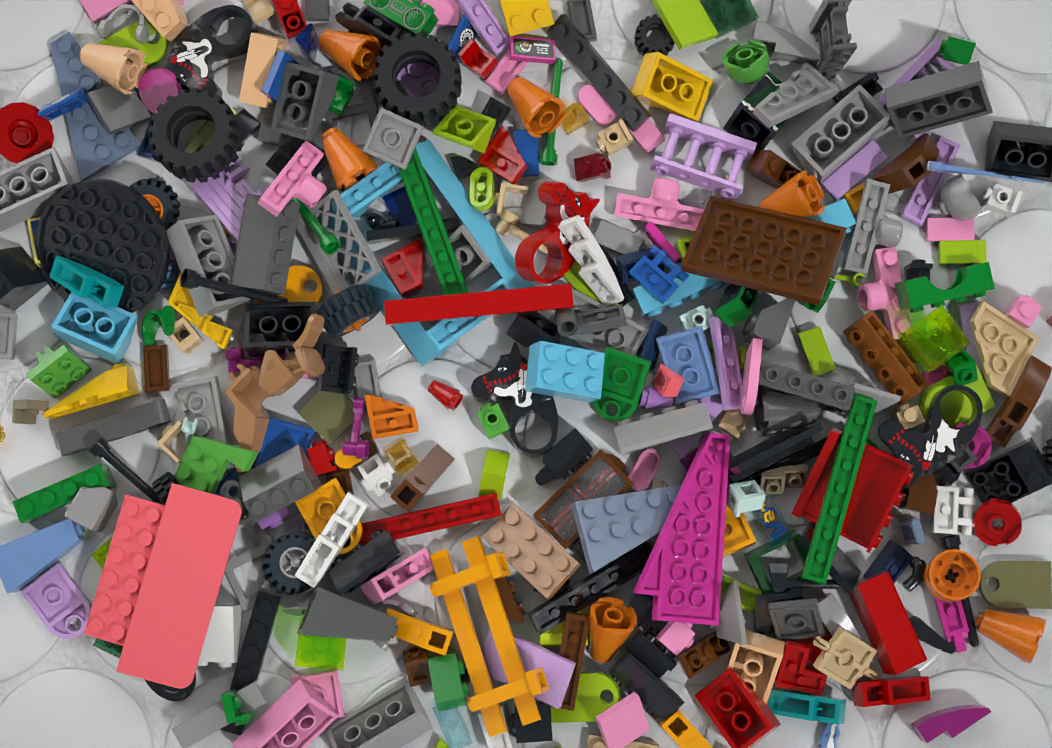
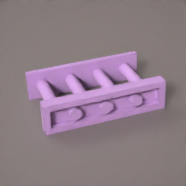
M939 37L892 86L908 82L914 76L918 79L919 77L931 75L926 71L928 68L925 66L930 60L933 63L936 62L945 71L956 68L949 61L941 59L942 54L938 53L942 39ZM885 92L877 102L885 110H888ZM930 131L916 134L908 142L912 145L925 133L929 134Z
M670 113L663 131L669 133V138L662 158L655 155L650 170L655 171L658 175L669 176L716 192L724 198L737 200L743 188L742 185L736 183L743 160L750 161L757 143ZM679 137L691 141L684 165L670 161ZM700 145L713 149L706 172L692 168ZM722 152L735 157L727 180L714 176Z

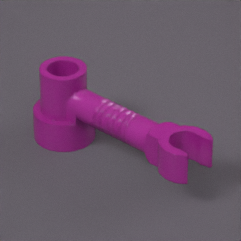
M244 349L225 350V359H228V373L241 372L237 368V364H243L245 367L262 366L264 357L244 358ZM279 356L282 361L286 358V356Z
M354 397L350 441H344L342 446L343 455L356 456L357 459H367L369 455V441L359 440L362 417L366 408L364 398Z

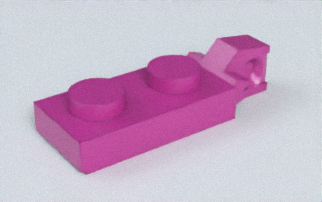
M934 597L946 641L952 642V646L955 649L954 652L967 651L964 638H968L969 628L961 600L957 602H944Z

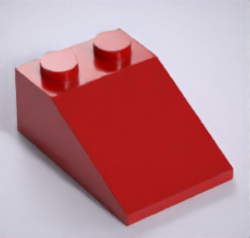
M732 667L728 668L694 695L731 748H752L782 725L768 705Z

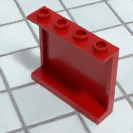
M833 428L830 431L791 513L798 518L802 516L817 523L842 435L841 430ZM866 443L840 535L867 548L866 552L870 553L872 548L878 549L883 539V536L879 534L883 526L888 528L894 516L890 514L893 505L899 506L904 496L900 491L903 485H909L913 478L914 472L911 471L913 465Z

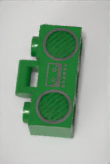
M365 0L363 2L365 6H370L403 27V31L410 33L414 37H416L418 32L424 33V37L428 38L439 21L434 14L435 9L426 3L420 5L423 0H413L412 3L408 0Z

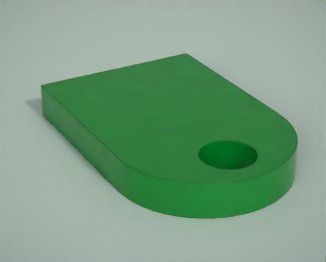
M608 346L604 352L601 399L593 401V406L602 418L618 422L630 417L638 408L652 361ZM609 403L617 405L618 412L616 415H611L607 411Z

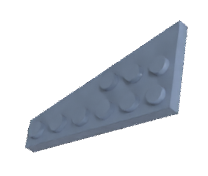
M681 485L572 503L571 506L589 575L660 533Z

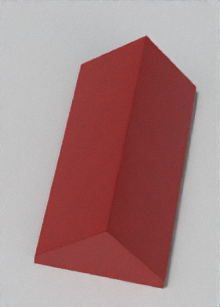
M886 571L857 581L854 589L848 594L871 646L877 650L875 655L883 673L897 675L925 662L927 657L889 572Z

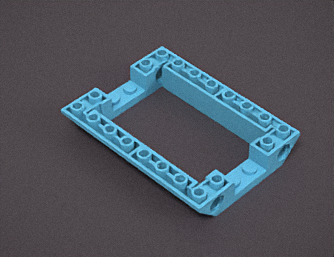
M426 140L418 143L416 149L425 174L460 223L465 225L490 259L493 269L501 278L483 292L535 287L532 282L520 277L516 270L515 258L483 213L473 208L469 194L432 142ZM386 162L340 195L352 217L357 219L368 211L366 208L368 205L403 182L399 168ZM333 199L330 202L329 211L336 213L337 204ZM320 213L319 216L317 217V219L319 220V222L321 223V225H322V216H323L322 213ZM329 216L328 227L335 228V217ZM342 220L340 231L348 233V224ZM340 236V247L346 249L347 238ZM353 240L352 251L359 253L360 246L357 241ZM351 256L350 266L357 269L358 258ZM364 260L363 271L369 273L373 269L369 262ZM383 270L365 283L384 314V301L403 299ZM490 316L442 320L428 331H425L420 322L394 324L393 326L423 367L459 342L460 337Z

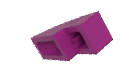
M983 705L954 706L925 715L911 723V726L923 742L929 743L942 733H945L950 738H954L991 713V710Z

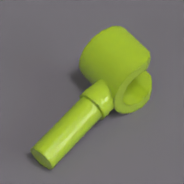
M862 273L851 276L836 274L834 279L849 282L851 287L858 288L863 284H858L856 277L864 278L865 275Z

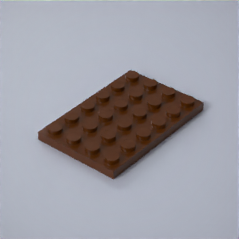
M710 196L681 263V271L820 306L846 234V227Z

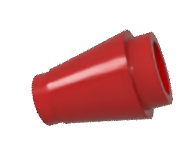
M436 380L428 388V392L447 410L452 409L454 411L463 399V394L460 393L459 389Z

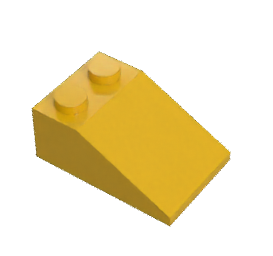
M499 0L506 31L510 37L554 25L548 0Z
M654 52L644 55L631 92L640 102L648 106L698 122L713 79L660 52Z

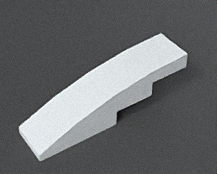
M577 215L561 221L558 228L572 244L568 251L582 267L579 275L604 306L623 301L624 296L604 252L581 217Z
M348 492L323 532L317 537L294 576L311 587L316 588L357 526L369 504Z

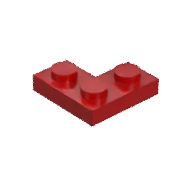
M789 640L785 641L783 657L774 681L775 686L822 696L827 675L815 668L806 667L810 652L809 645Z

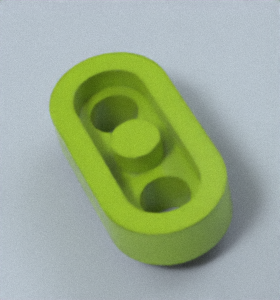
M486 167L475 169L470 176L469 199L473 208L477 211L488 210L494 203L495 180L491 170Z

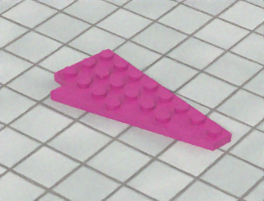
M712 432L705 433L635 586L634 594L653 595L652 620L719 626L730 435Z

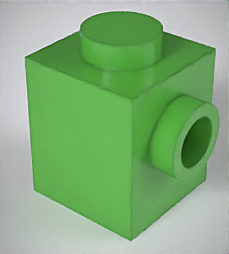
M490 402L480 407L481 411L477 415L489 440L510 430L498 403L493 405Z

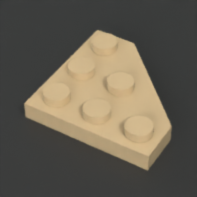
M985 301L979 302L969 323L986 385L1003 397H1010L1039 337Z

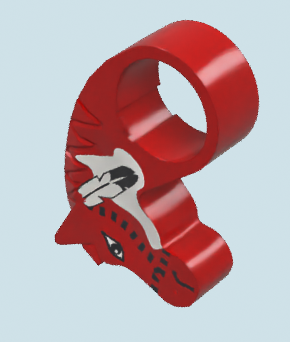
M545 181L538 188V198L546 205V215L549 224L547 227L526 237L519 244L515 254V266L518 274L524 280L550 284L563 277L576 261L568 251L572 244L558 226L561 221L579 215L589 228L591 212L598 205L600 199L590 198L584 192L573 193L563 182ZM543 244L547 247L548 256L543 271L537 275L534 269V256L537 249Z

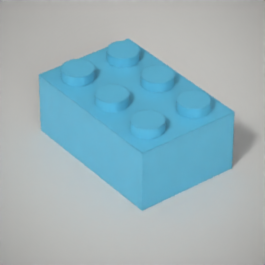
M545 341L534 343L529 348L525 391L587 403L601 399L605 353Z

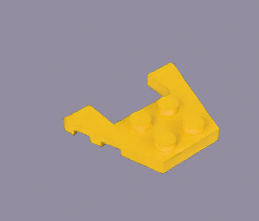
M180 273L168 304L215 342L216 345L226 350L233 330L211 322L214 314L199 317L188 288L181 287L182 273Z

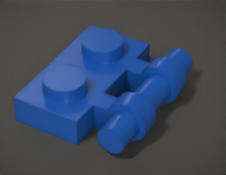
M654 245L649 252L655 258L651 261L644 255L628 274L663 305L679 288V285L673 280L678 277L684 283L690 275L681 271V264H676L670 259L664 249L661 251ZM662 263L670 270L669 274L666 275L657 266Z

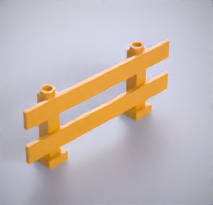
M476 536L462 542L470 566L466 570L458 573L455 572L448 548L430 555L438 581L430 584V591L434 597L441 595L444 597L475 692V696L467 699L468 707L472 712L481 710L489 737L508 731L499 705L500 702L514 698L522 725L524 726L541 720L534 696L549 691L550 687L543 667L525 672L494 580L511 575L504 552L492 553L486 556L481 538ZM473 583L476 584L509 683L495 689L461 588Z

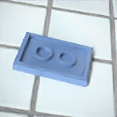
M702 325L656 338L663 364L684 378L677 396L674 397L675 404L721 393Z

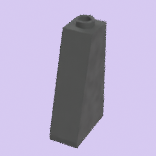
M318 587L314 588L297 634L300 636L386 642L395 637L398 630V625H396L398 618Z

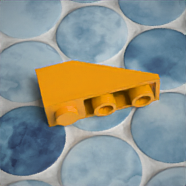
M387 608L386 614L398 618L396 623L398 630L395 637L424 649L446 655L454 630Z
M679 709L664 721L662 719L659 721L661 727L680 748H713Z

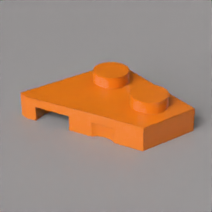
M365 394L373 439L419 431L415 407L371 394Z

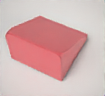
M660 364L652 384L662 397H676L684 378L665 365Z

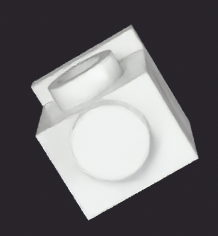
M995 183L985 189L982 199L985 200L982 208L1008 218L1016 212L1023 192ZM999 195L1005 197V200H1000Z

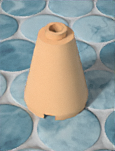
M88 43L80 51V60L84 66L125 95L132 94L131 90L134 87L139 88L140 79L147 71V63L143 61V57L146 56L138 49Z

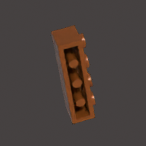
M873 310L843 331L848 342L856 348L861 359L872 369L876 379L884 385L889 393L901 396L900 401L897 402L899 406L921 393L929 385Z

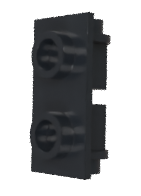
M876 72L867 73L866 76L843 91H839L838 94L832 97L833 101L836 104L839 103L859 84L873 97L883 90L877 82L879 80L878 74Z

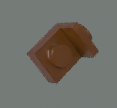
M415 646L403 651L404 666L410 687L430 683L431 676L427 649Z

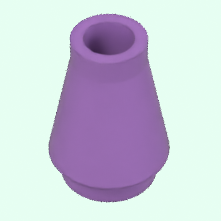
M646 386V388H643L638 406H642L643 409L672 407L673 397H662L657 389Z

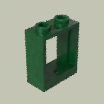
M792 530L743 554L762 595L781 592H774L771 589V584L758 557L792 541L803 566L805 565L808 551L799 542L801 535L796 531ZM803 570L787 577V579H804L801 578Z

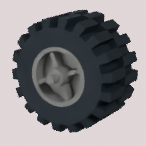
M290 533L279 537L267 547L265 555L262 556L261 561H263V565L261 566V571H264V580H268L269 586L277 589L276 592L292 595L302 593L311 588L310 585L294 575L313 546L312 538H305L304 534L300 533L298 535Z

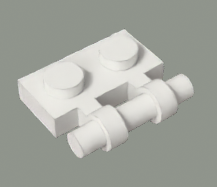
M937 486L938 495L934 515H932L931 533L957 534L958 525H962V535L972 536V526H975L972 519L973 505H976V498H973L974 489L964 488V497H959V487ZM959 504H963V518H958Z

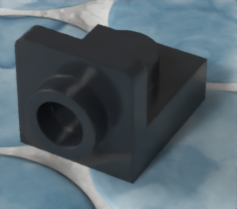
M923 259L912 260V263L904 267L905 280L926 276L930 281V270L933 269V263H926V260Z

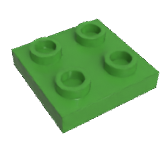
M46 345L44 346V354L40 351L36 353L39 364L26 373V375L38 387L52 397L57 398L92 369L88 363L65 345L55 352Z

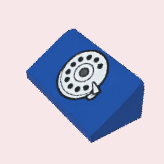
M463 15L448 44V49L453 50L457 61L460 63L462 61L459 59L458 53L471 39L475 40L478 34L465 15Z
M80 87L46 104L40 109L38 115L52 121L88 103L84 87Z

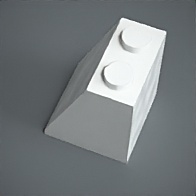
M215 603L197 666H208V662H218L217 666L231 667L232 663L238 661L242 619L241 604Z

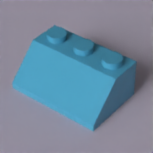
M71 292L51 328L55 337L119 364L130 346L138 316L119 307L104 308L88 297L81 298Z

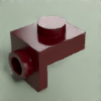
M595 153L574 159L577 182L597 178H611L610 171L612 165L608 156Z

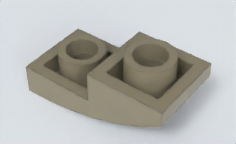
M807 464L783 466L761 473L760 488L763 489L765 494H784V488H804L808 475Z

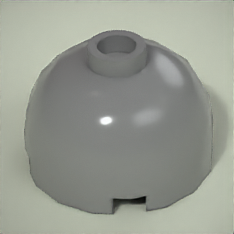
M961 174L953 176L942 186L940 192L942 202L938 204L945 215L950 214L956 220L966 221L983 213L978 200L973 196L971 188Z

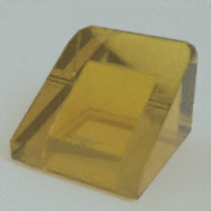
M572 103L563 110L565 117L561 125L567 135L591 122L580 103Z
M405 440L400 441L385 451L393 468L399 475L404 474L419 464Z

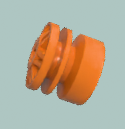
M957 549L945 550L933 557L926 565L923 575L924 583L929 593L944 602H957L972 595L979 587L981 579L980 567L976 560L967 552ZM948 572L955 575L952 582L945 579Z

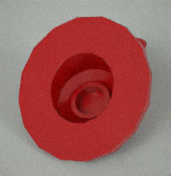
M19 102L10 103L0 108V155L9 162L17 164L52 148L54 140L52 125L48 119L38 115L40 110L36 106Z

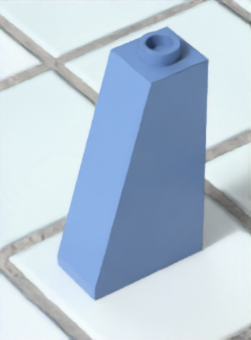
M66 519L1 545L0 577L6 593L10 594L20 591L86 540L84 536L86 533L85 527L71 519Z

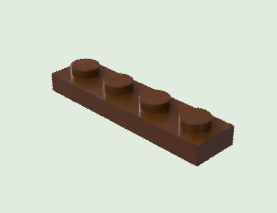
M566 611L559 655L576 664L560 709L574 711L590 622L589 615Z

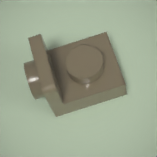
M14 400L12 422L16 424H36V416L39 415V411L49 409V401Z

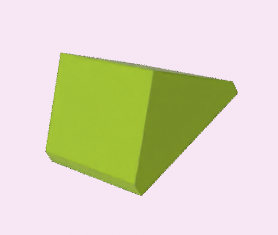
M456 105L432 132L433 135L485 154L496 119Z

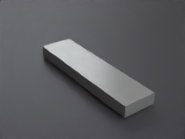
M257 681L236 692L242 699L241 712L255 710L268 702ZM222 700L172 729L182 748H188L228 725Z

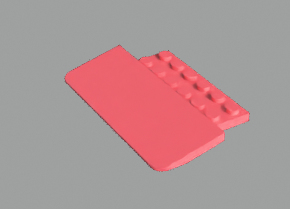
M175 483L171 484L166 505L125 494L84 631L85 635L123 646L116 672L179 689L186 688L192 683L242 514L241 505L237 501Z

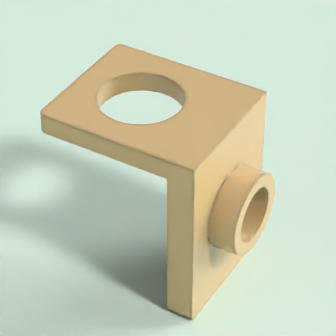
M242 0L256 24L276 13L269 0Z
M501 183L500 193L495 192L494 206H497V217L502 214L506 192L528 195L529 187Z
M180 420L174 426L172 424L169 425L162 432L163 437L157 442L177 463H180L182 458L168 444L181 432L183 421Z

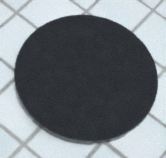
M89 179L71 184L58 192L50 204H47L38 223L36 234L37 258L41 262L45 273L43 276L47 283L64 300V303L72 291L49 277L56 256H61L87 266L122 284L124 289L118 307L130 313L142 309L152 301L164 284L170 261V248L166 229L159 214L149 201L139 192L125 184L108 179Z

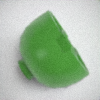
M749 40L747 41L748 45L741 46L739 42L727 48L722 56L727 76L734 82L741 84H753L761 79L767 72L769 65V55L765 44L760 41Z

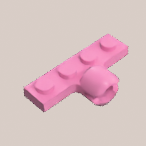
M305 141L264 192L257 204L278 217L292 198H297L310 208L315 207L327 188L325 184L312 176L311 172L321 161L325 153L308 141Z
M660 177L653 181L649 198L618 193L614 216L644 222L652 221L654 224L696 231L705 209L679 204L680 183L673 179Z
M896 247L875 249L872 253L876 282L866 283L859 287L857 291L858 305L864 311L881 310L884 314L886 329L895 340L912 338L914 336L908 309L900 310L895 283L902 281Z

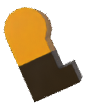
M369 431L360 435L361 440L369 441L368 458L357 459L356 456H346L342 454V449H340L335 455V462L340 468H353L375 454L380 453Z

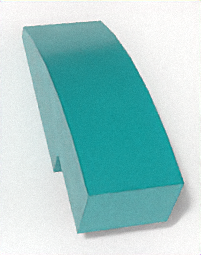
M56 256L49 276L79 297H88L104 308L118 307L124 289L122 284L108 276L61 256Z
M771 689L768 707L775 715L840 725L844 724L846 699Z

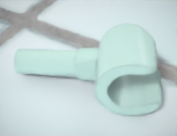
M187 416L184 418L181 431L185 433V446L189 445L191 435L194 434L198 424L197 419L194 422H190L187 420Z

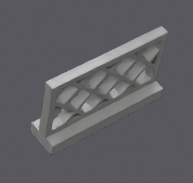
M338 190L332 191L309 211L314 217V214L317 212L323 214L321 226L326 232L333 233L338 240L340 236L347 238L346 249L340 247L336 253L326 255L320 248L319 237L302 215L298 216L296 227L334 295L336 290L342 291L357 284H365L382 271ZM333 199L337 204L336 213L329 211L330 201ZM329 216L336 218L334 229L328 227ZM342 220L348 224V233L340 231ZM353 240L357 241L360 246L359 253L352 251ZM338 252L345 254L344 265L341 264L337 257ZM351 256L358 258L357 269L350 267ZM364 260L368 261L373 269L369 273L363 271ZM349 272L356 274L355 284H352L349 279Z

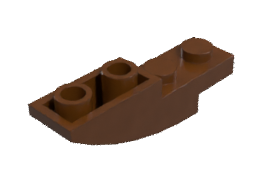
M1033 355L1029 358L1011 396L1006 398L986 428L991 440L1003 448L1006 447L1016 430H1021L1036 406L1052 370L1051 366Z

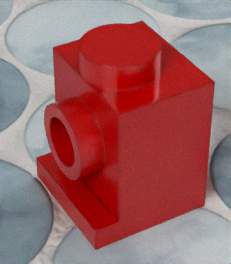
M326 440L312 443L313 447L307 449L310 463L317 476L340 471L339 466L333 465L335 453L333 448L329 449Z

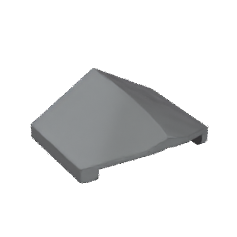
M81 487L64 516L90 530L102 532L118 506L116 492L105 487Z

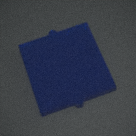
M405 186L383 196L389 209V216L398 218L400 227L418 222Z

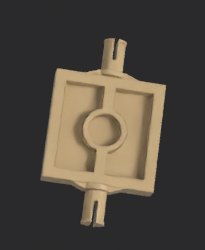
M839 626L828 642L820 636L815 637L818 641L813 640V645L822 649L813 666L847 688L851 689L863 675L871 680H875L874 676H878V672L869 667L877 650Z

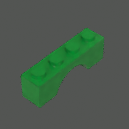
M989 262L958 268L953 283L945 290L935 287L926 276L895 283L900 310L909 309L910 313L923 311L924 306L929 304L931 308L944 306L945 301L950 299L952 303L965 301V296L971 294L973 298L986 296V291L995 289Z
M98 464L14 500L12 503L20 523H32L70 504L81 487H105L111 489L116 484L108 465Z

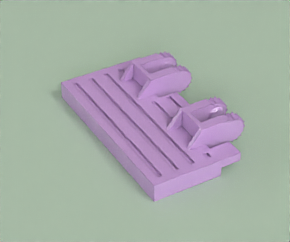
M238 155L239 158H238V160L236 161V163H233V162L230 163L229 166H230L231 168H233L235 165H237V164L241 161V157H240L239 155ZM247 164L242 165L231 173H226L223 170L219 173V178L214 180L212 177H209L208 182L200 183L196 179L192 183L184 179V182L211 214H217L222 227L238 243L246 194L262 196L267 187L254 192L244 179L234 184V182L250 171Z

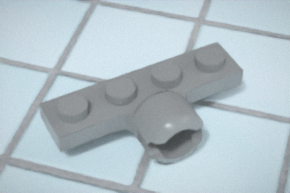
M866 179L855 220L856 224L853 227L843 266L844 270L867 275L875 245L896 247L900 242L903 233L902 222L886 218L883 213L890 184Z

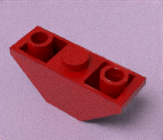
M272 0L288 40L309 32L297 0Z

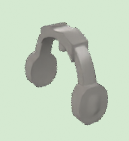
M118 5L117 9L106 20H101L99 24L98 35L105 39L111 35L113 23L118 16L120 17L127 13V16L131 17L132 13H136L140 17V24H138L135 33L136 41L145 44L149 37L146 17L136 5Z
M384 599L372 607L380 611L379 608L381 606L393 604L406 611L412 617H415L418 613L405 601L398 602L391 599ZM374 641L384 651H388L391 647L387 642Z

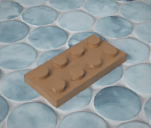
M514 503L482 536L497 552H504L506 561L548 600L581 565Z

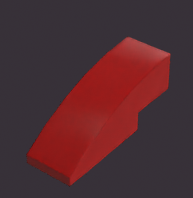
M928 676L856 681L852 687L854 706L859 707L898 705L931 700Z

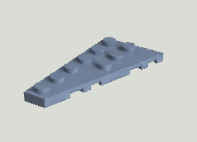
M70 32L50 43L61 96L80 87H84L86 94L104 87L98 75L81 63V48ZM90 102L66 113L80 181L90 179L141 147L130 128L109 135Z

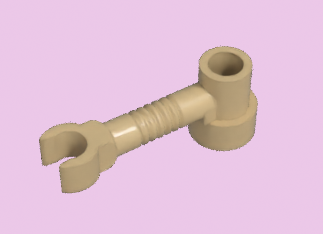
M503 209L501 216H499L501 219L495 231L505 237L510 233L521 240L530 236V234L515 226L519 217ZM542 244L537 250L548 255L547 247Z

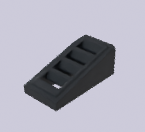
M917 616L910 617L911 624L920 641L945 653H954L955 649Z

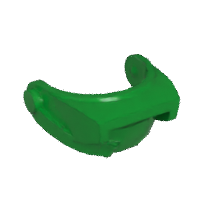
M166 305L161 311L151 310L145 313L141 332L145 345L150 346L154 344L156 333L161 324L165 335L171 336L174 334L175 313L173 307Z

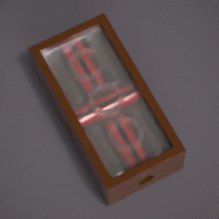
M600 449L533 513V516L566 550L579 537L571 506L572 503L624 494L634 483Z

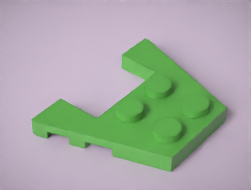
M199 435L192 436L174 476L182 486L215 494L229 462L236 465L242 471H250L258 452Z

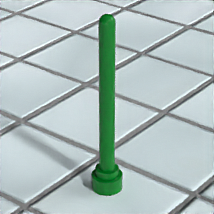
M556 58L553 64L551 94L558 98L560 95L563 61L560 58ZM556 129L550 134L546 133L545 148H543L539 156V163L542 165H557L558 154H556L554 149Z
M292 198L290 201L300 203L299 213L319 237L320 248L326 255L336 253L341 246L337 237L324 230L304 203L297 198Z

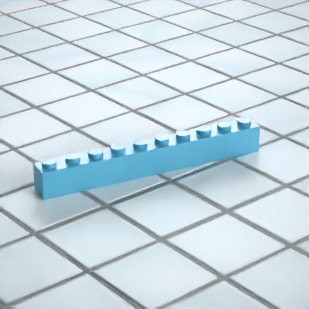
M845 198L825 206L823 213L817 216L806 217L846 227V234L852 232L850 228L856 224ZM687 273L690 276L684 283L678 277L673 280L679 285V288L663 305L641 285L633 288L631 293L634 296L641 316L648 315L649 318L661 314V309L667 306L670 309L676 308L683 304L682 300L688 297L691 300L697 299L704 295L703 291L709 288L712 291L724 287L725 283Z

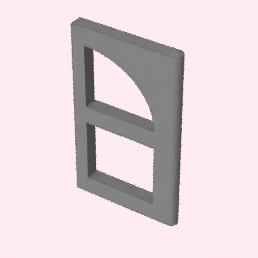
M242 508L241 516L245 517L248 515V511ZM251 521V524L261 545L228 560L225 573L244 611L254 606L258 591L272 595L279 594L276 592L277 589L271 588L269 586L270 583L266 580L255 594L247 598L233 570L265 554L267 547L274 542L267 527L261 529L258 522L255 523L254 521Z

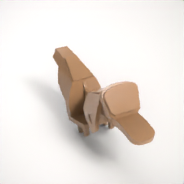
M312 314L309 317L302 335L293 344L295 353L288 354L285 360L282 361L276 351L268 350L265 352L261 369L258 366L246 368L243 364H237V368L241 371L240 375L236 377L235 373H229L233 383L225 390V393L235 407L233 432L241 448L255 450L258 453L261 451L270 420L266 409L262 405L266 398L282 395L293 387L303 377L302 375L306 373L315 377L324 373L325 365L318 351L313 349L324 326L323 316ZM235 465V468H236V470H237L238 472H248V471H242L240 468H238V467Z

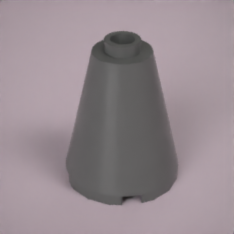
M767 390L757 391L756 399H759V404L754 407V420L756 431H761L758 434L759 437L816 423L817 418L821 416V407L819 404H816V401Z

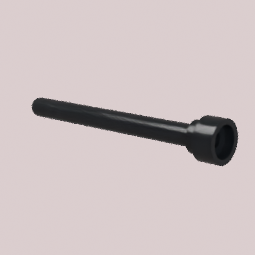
M186 268L181 275L180 284L184 288L193 289L200 286L266 303L289 302L285 297L201 277L195 270Z
M102 437L91 447L89 452L94 457L98 456L100 459L103 457L153 502L165 505L152 487L110 451L109 443Z
M959 535L940 538L942 548H945V550H960L961 540ZM968 596L962 599L961 602L969 628V643L972 647H977L979 639Z

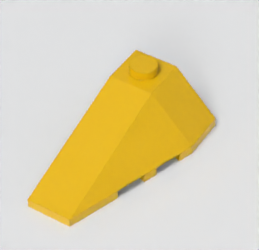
M125 363L111 366L112 370L103 372L42 413L43 418L54 419L139 395L140 391L134 368L128 365L125 366Z

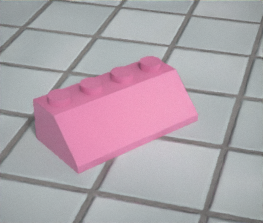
M299 679L231 745L233 748H306L339 715L314 687Z

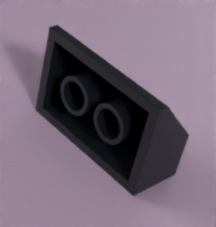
M993 121L987 140L984 171L999 175L1052 182V128Z
M316 301L246 304L244 348L248 356L264 357L265 352L268 350L276 351L279 356L295 353L293 344L302 335L309 317L312 314H316ZM318 338L317 342L315 343V345H314V347H313V349L317 350L318 353H319V338Z
M382 529L378 530L370 536L372 540L366 545L360 543L351 550L352 555L344 559L341 557L331 564L333 568L328 572L340 595H349L405 554L390 530H385L384 532Z
M626 650L609 669V672L612 674L611 677L615 680L618 687L624 685L630 690L628 695L633 692L638 694L640 700L647 706L645 711L655 720L660 717L664 721L685 703L675 691L658 678L629 650Z

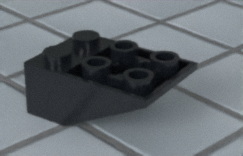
M1032 437L988 459L982 465L965 472L981 503L987 502L991 498L1013 503L1052 484V471Z

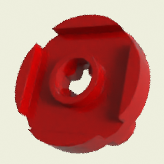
M991 498L976 509L973 515V525H975L973 527L977 537L982 542L991 546H998V544L1004 543L1007 545L1019 537L1022 531V518L1018 509L1012 503ZM997 518L1002 519L1001 521L1003 523V526L997 525L996 527H993L992 520Z

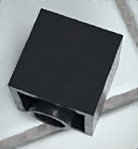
M540 700L535 701L541 720L523 726L514 702L515 713H511L512 732H516L517 743L553 741L550 705Z

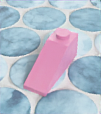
M425 547L361 585L360 587L371 606L376 605L434 570L430 554Z

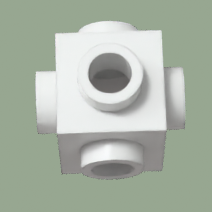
M377 454L357 467L364 478L361 480L363 485L369 492L373 490L378 497L397 484L393 476L396 471L389 462L384 464Z

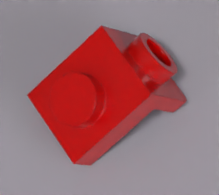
M473 39L458 53V57L464 66L483 79L498 64L497 59L481 49Z

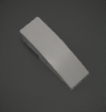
M756 21L751 40L760 41L766 45L767 49H772V59L804 64L808 61L812 66L817 65L820 60V54L802 39L774 25Z
M827 593L817 600L824 628L831 638L840 626L862 640L832 593Z

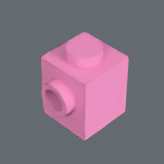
M1021 295L1012 300L1004 315L1026 329L1032 325L1042 307L1031 296Z
M669 621L655 638L670 652L678 656L683 649L686 651L692 645L695 633L691 630L693 627L691 623Z

